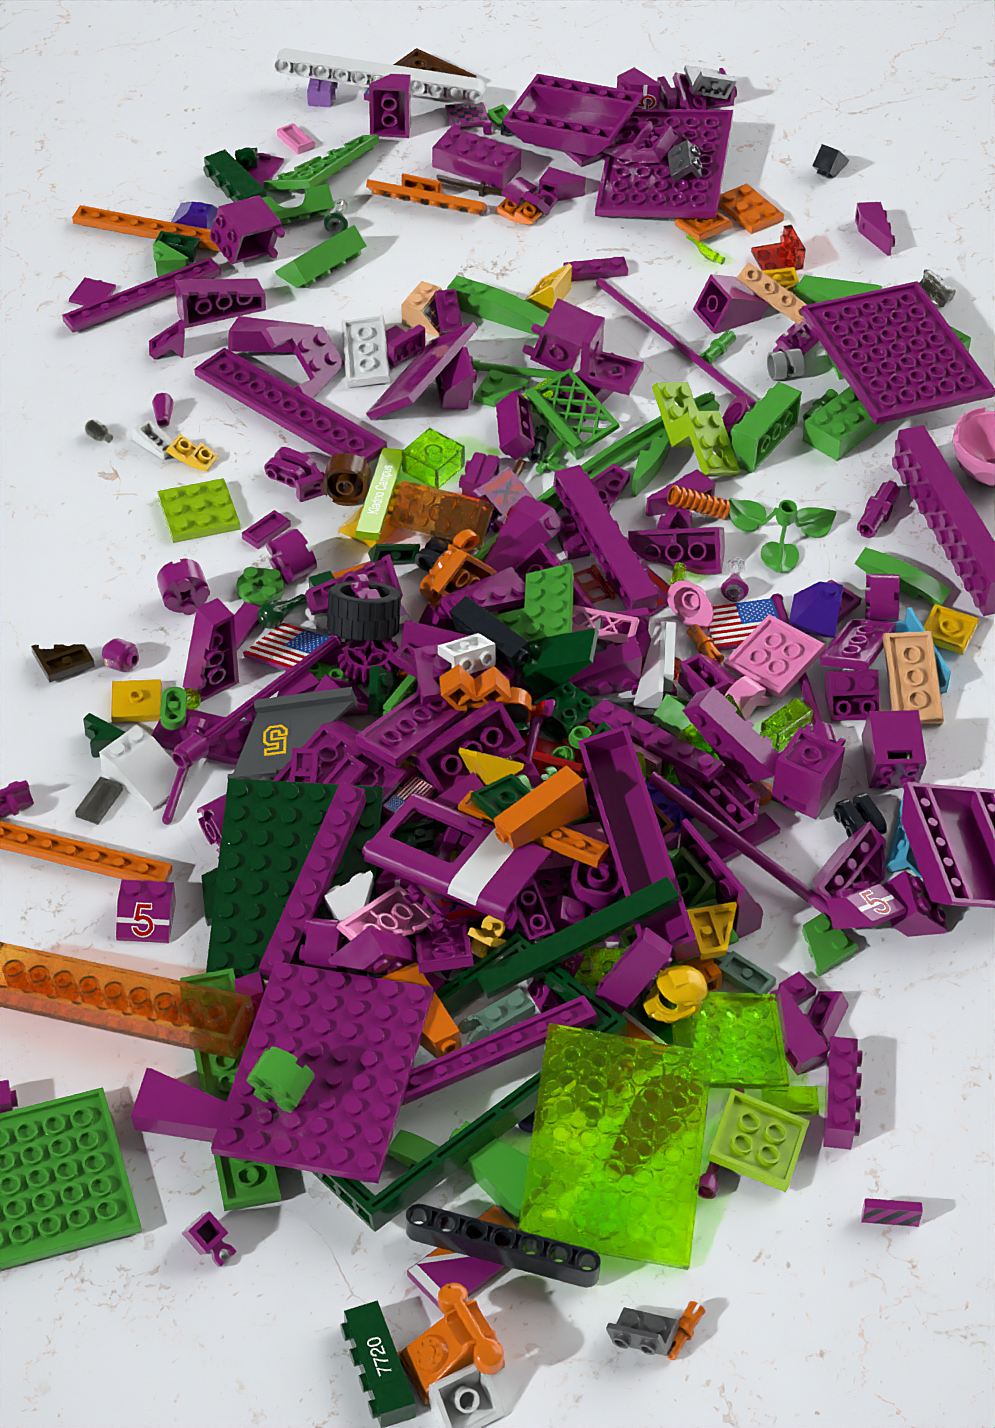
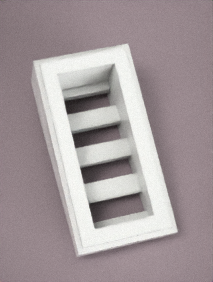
M150 419L133 428L131 436L133 441L163 460L170 456L166 450L163 451L162 449L166 446L169 447L174 440Z

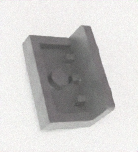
M688 139L668 151L670 176L675 182L690 172H693L697 178L702 176V164L699 159L700 151Z

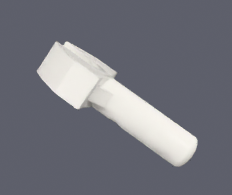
M307 608L305 615L316 626L317 633L330 636L331 632L327 629L326 615L324 613L311 615L310 609Z

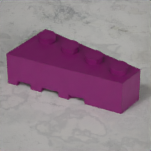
M257 278L175 280L177 312L180 319L184 321L185 328L266 310L265 292Z
M218 598L196 609L182 687L198 704L239 683L234 614Z
M714 686L697 692L682 711L724 765L729 767L746 785L773 777L775 775L777 759L782 753L777 752L771 746L773 741L767 736L762 738L753 729L754 724L748 718L740 717L736 713L737 708Z

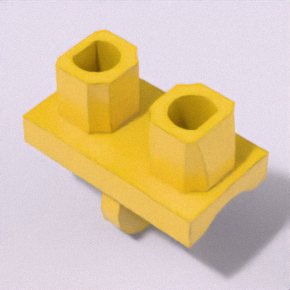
M488 916L482 921L481 929L471 927L467 935L473 937L470 944L472 953L483 958L507 940L499 938L504 933L505 923Z

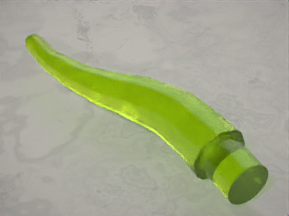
M686 235V238L697 246L699 252L706 259L721 265L725 262V257L719 255L718 252L708 248L690 235Z

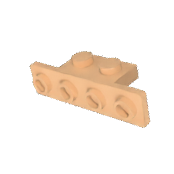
M751 263L746 264L736 279L799 325L804 320L801 308L807 304Z

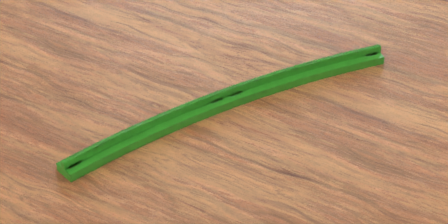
M711 391L694 398L698 411H719L720 404L714 400L715 393ZM659 416L583 463L581 465L585 473L592 471L588 474L590 479H592L613 463L621 467L638 456L640 450H648L651 447L653 437L662 438L665 425L662 417ZM553 486L536 499L551 506L556 513L565 507ZM500 532L493 536L473 557L484 562Z

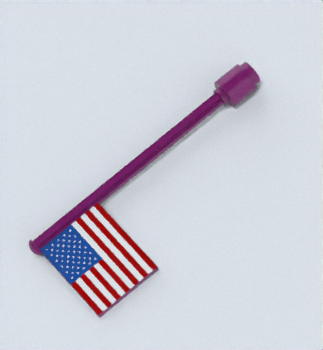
M776 593L769 599L712 606L714 612L713 620L708 630L710 637L714 641V646L718 650L737 648L769 614L788 624L789 619L783 604V596ZM805 672L798 679V683L812 725H814L812 733L837 743L831 725L822 721L807 673Z
M282 623L243 652L244 657L285 670L286 672L203 735L193 733L178 744L171 753L175 764L184 769L191 767L209 753V744L255 709V700L270 698L335 647H340L342 644L340 637L333 634L328 637Z

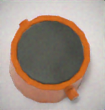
M510 687L511 700L503 704L513 723L526 722L527 724L531 720V711H536V706H531V696L527 691L517 687Z

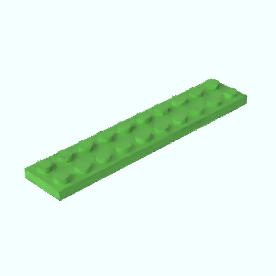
M233 968L180 978L201 1091L227 1102L248 1041L243 1013L237 1001ZM213 1154L224 1211L281 1200L275 1165Z

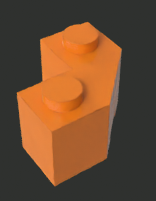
M458 664L439 677L441 696L456 710L467 711V708H480L489 701L505 704L511 700L509 680L495 666L474 679Z

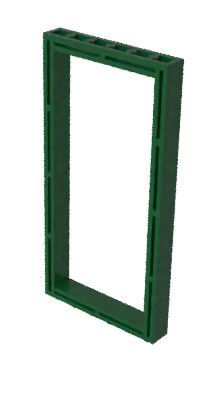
M517 933L476 962L474 966H471L436 991V995L448 1014L451 1016L484 992L475 974L534 944L528 939L525 940ZM554 965L532 978L547 985L563 1003L583 995L586 997L597 1014V1021L590 1024L595 1029L377 1195H374L359 1180L312 1173L376 1232L467 1163L468 1158L494 1139L501 1137L628 1040V1021L624 1015L616 1013L608 1006L604 999L596 997L584 983L576 981L565 968L561 969L558 965Z

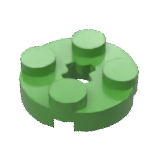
M247 567L237 580L238 597H241L244 602L258 607L268 601L276 600L277 602L284 594V582L280 571L276 569Z

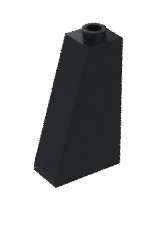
M465 596L449 611L457 633L470 636L479 633L494 642L496 660L511 669L516 670L520 665L525 664L532 655L527 640L468 596Z

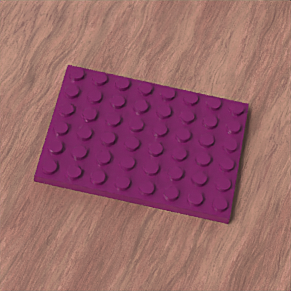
M635 109L625 124L651 121L654 128L671 125L677 138L671 148L687 139L692 145L695 144L701 154L699 159L702 164V176L697 178L693 172H690L675 182L670 176L668 152L660 163L631 162L606 154L595 206V216L717 218L734 117L733 110Z
M918 281L805 305L801 308L802 316L875 424L995 397V388Z
M275 961L211 1146L212 1154L378 1184L419 1048L422 1031L434 996V987ZM271 1047H277L287 1051L298 1058L296 1061L297 1065L303 1069L306 1064L314 1073L315 1077L292 1113L282 1110L271 1099L268 1102L258 1099L253 1094L256 1089L247 1082L248 1075L266 1048L269 1050Z

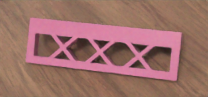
M573 605V617L583 613L588 620L580 625H576L572 621V632L596 628L593 622L601 617L608 619L610 625L602 630L597 629L599 631L597 644L608 646L614 644V646H618L628 642V638L636 634L639 623L637 617ZM623 622L631 623L628 635L619 633L616 626Z

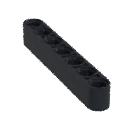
M414 1204L406 1211V1234L413 1241L580 1287H592L599 1280L601 1259L591 1249L425 1204ZM499 1244H505V1245H507V1246H505V1247H500V1246H498V1245H499ZM560 1259L563 1262H556L554 1260ZM583 1267H589L591 1269L585 1270L583 1269Z

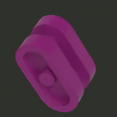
M281 447L274 457L270 458L265 464L264 469L270 479L296 488V480L310 476L311 466L316 465V462L304 453L288 447Z

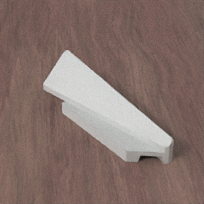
M659 621L655 625L633 704L635 707L658 708L663 699V691L672 692L676 635L675 622Z

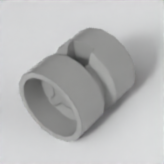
M796 348L786 350L785 353L782 351L768 353L767 369L770 378L778 380L786 378L787 375L789 377L803 376L805 363L802 351Z

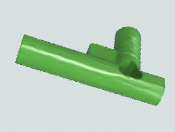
M558 441L536 466L535 469L538 473L542 474L546 469L555 472L566 468L559 465L560 458L557 457L565 447L564 442Z

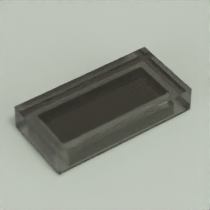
M100 776L75 810L76 817L98 825L123 791V784Z

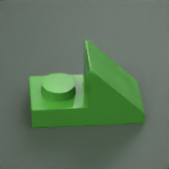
M159 240L153 244L154 261H156L158 277L189 265L188 257Z

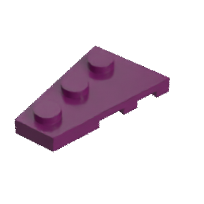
M615 463L590 479L593 487L598 489L602 502L607 504L609 511L629 483L631 475Z

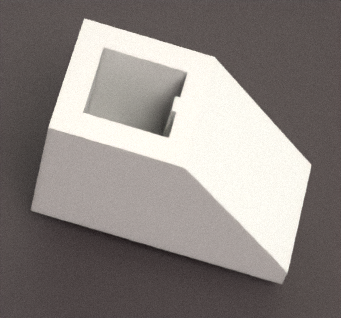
M372 872L358 873L350 879V882L343 886H335L324 896L325 906L334 920L343 921L369 904L374 887Z

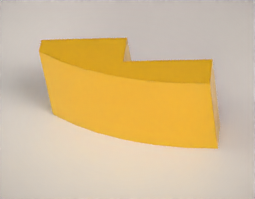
M181 433L166 450L167 453L179 461L205 472L219 457L203 443L196 446Z

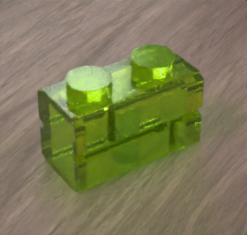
M795 698L788 705L783 706L761 722L760 736L762 738L767 736L773 741L771 746L777 752H780L788 745L799 728L805 729L808 724L812 723L813 711L798 698Z

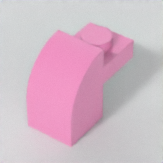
M744 676L737 680L724 696L737 708L736 713L745 719L750 718L756 705L768 706L772 700V697L765 693L767 691L766 688L749 676Z

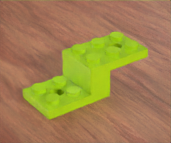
M657 382L651 386L672 447L693 446L701 472L707 477L734 476L740 472L720 411H698L688 382Z

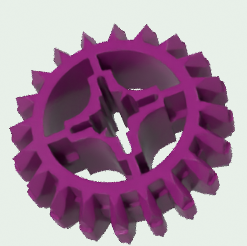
M391 638L380 641L346 639L345 642H342L336 653V664L340 670L345 672V678H348L349 682L353 681L356 686L362 684L365 688L370 683L371 666L379 665L397 675L400 668L390 662V659L399 648L397 642Z

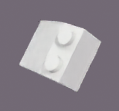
M135 725L99 752L102 772L152 811L169 799L179 767L155 738L138 725ZM187 776L183 788L190 784V780Z

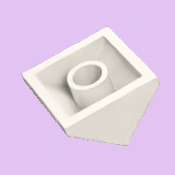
M474 1363L429 1385V1407L441 1428H480L505 1416L491 1376L480 1372Z

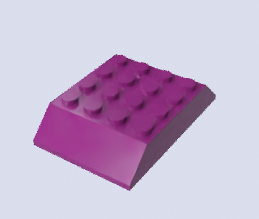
M537 73L505 116L503 123L523 143L595 157L611 144L644 95L640 92Z
M906 782L904 785L901 822L930 900L955 906L995 908V789Z

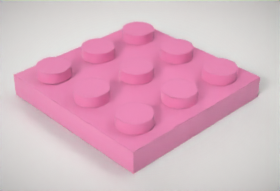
M769 614L724 661V666L740 677L749 676L766 688L767 692L781 699L825 652L826 647L824 643Z

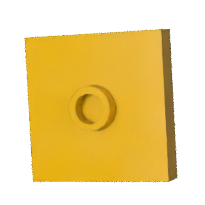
M934 604L923 628L925 631H932L933 644L935 646L963 655L980 619Z
M161 679L112 681V723L159 721L162 698Z

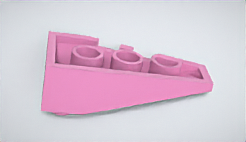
M397 885L340 922L336 928L349 940L354 939L367 927L405 936L422 932L434 920L432 919V914L420 903L416 902L409 905L403 898L408 893Z

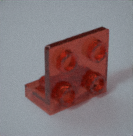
M785 225L783 227L780 243L751 248V253L761 271L795 267V270L803 269L806 249L792 225Z

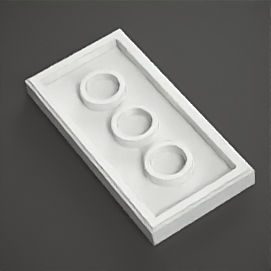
M384 315L342 320L347 388L391 382Z

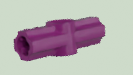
M891 480L883 482L876 495L869 498L864 514L857 524V530L861 533V536L866 538L875 536L882 523L889 520L893 505L901 491L896 482Z

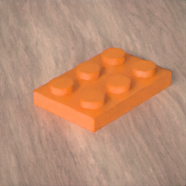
M747 183L720 194L719 207L751 234L784 220V214Z

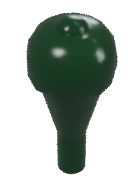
M300 594L290 600L281 602L268 601L264 603L257 611L259 623L267 629L277 628L294 608L306 602V596Z

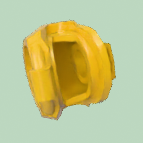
M675 965L666 968L664 971L659 970L656 978L657 983L646 996L643 1007L649 1018L664 1021L665 1023H674L695 1015L701 1009V1003L708 993L704 976L692 966ZM662 993L669 1001L677 1004V1009L666 1008L660 1002L659 995Z

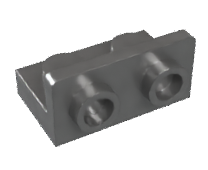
M624 1307L617 1323H608L606 1330L612 1342L620 1348L627 1349L630 1347L639 1349L648 1355L659 1354L667 1356L678 1331L679 1323L677 1319Z

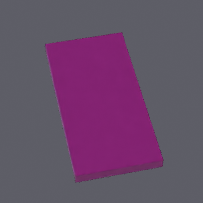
M469 323L432 339L367 411L366 415L369 419L373 420L413 404L478 330L475 323Z

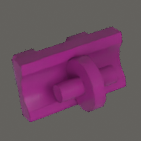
M26 780L21 782L14 781L9 783L6 788L0 789V817L10 813L16 816L19 814V810L34 804L29 784Z

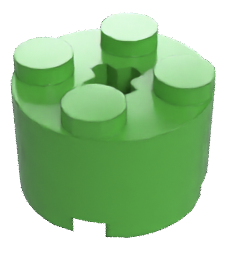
M271 1047L269 1050L268 1048L264 1050L248 1075L247 1082L256 1089L253 1094L258 1099L264 1102H268L271 1099L282 1110L292 1113L315 1076L306 1064L303 1069L297 1065L296 1061L298 1058L280 1048Z

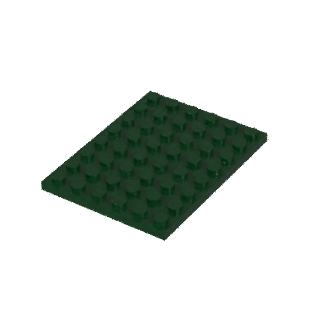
M228 778L206 973L233 968L235 979L260 971L259 965L339 784ZM353 785L365 790L366 805L329 890L338 885H345L358 873L365 874L371 871L374 879V887L369 903L374 901L377 866L366 862L362 851L365 843L368 840L371 841L380 831L383 787ZM324 900L316 918L334 920L326 908ZM344 935L345 941L350 942L351 940ZM299 958L296 965L304 966L305 961H301ZM346 967L344 970H341L343 973L366 974L368 976V972Z

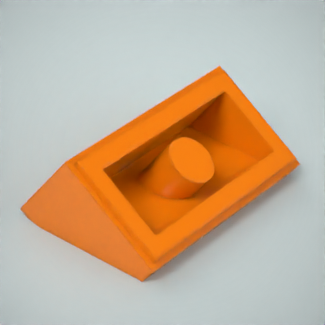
M404 173L401 175L402 186L444 193L441 181Z

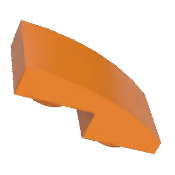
M507 198L496 208L497 214L511 221L526 225H532L543 213L527 201L523 205H517Z

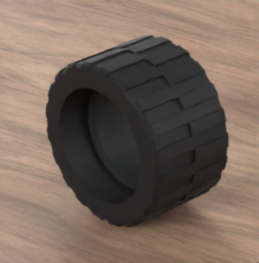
M358 581L342 582L335 584L329 589L327 629L333 635L349 640L380 641L394 637L399 633L401 593L398 589L383 583L369 582V589H376L381 597L375 599L354 597L355 592L351 588V583Z

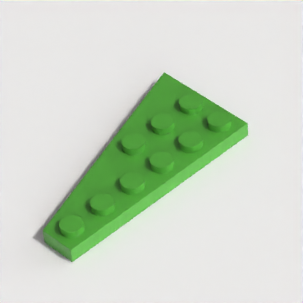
M362 135L345 143L342 148L328 151V156L321 158V156H317L294 167L295 171L277 175L278 180L268 179L264 181L265 190L289 189V191L304 189L306 191L309 187L327 181L329 176L335 175L340 172L341 168L351 165V161L361 158L363 153L373 150V147L380 142L379 136Z

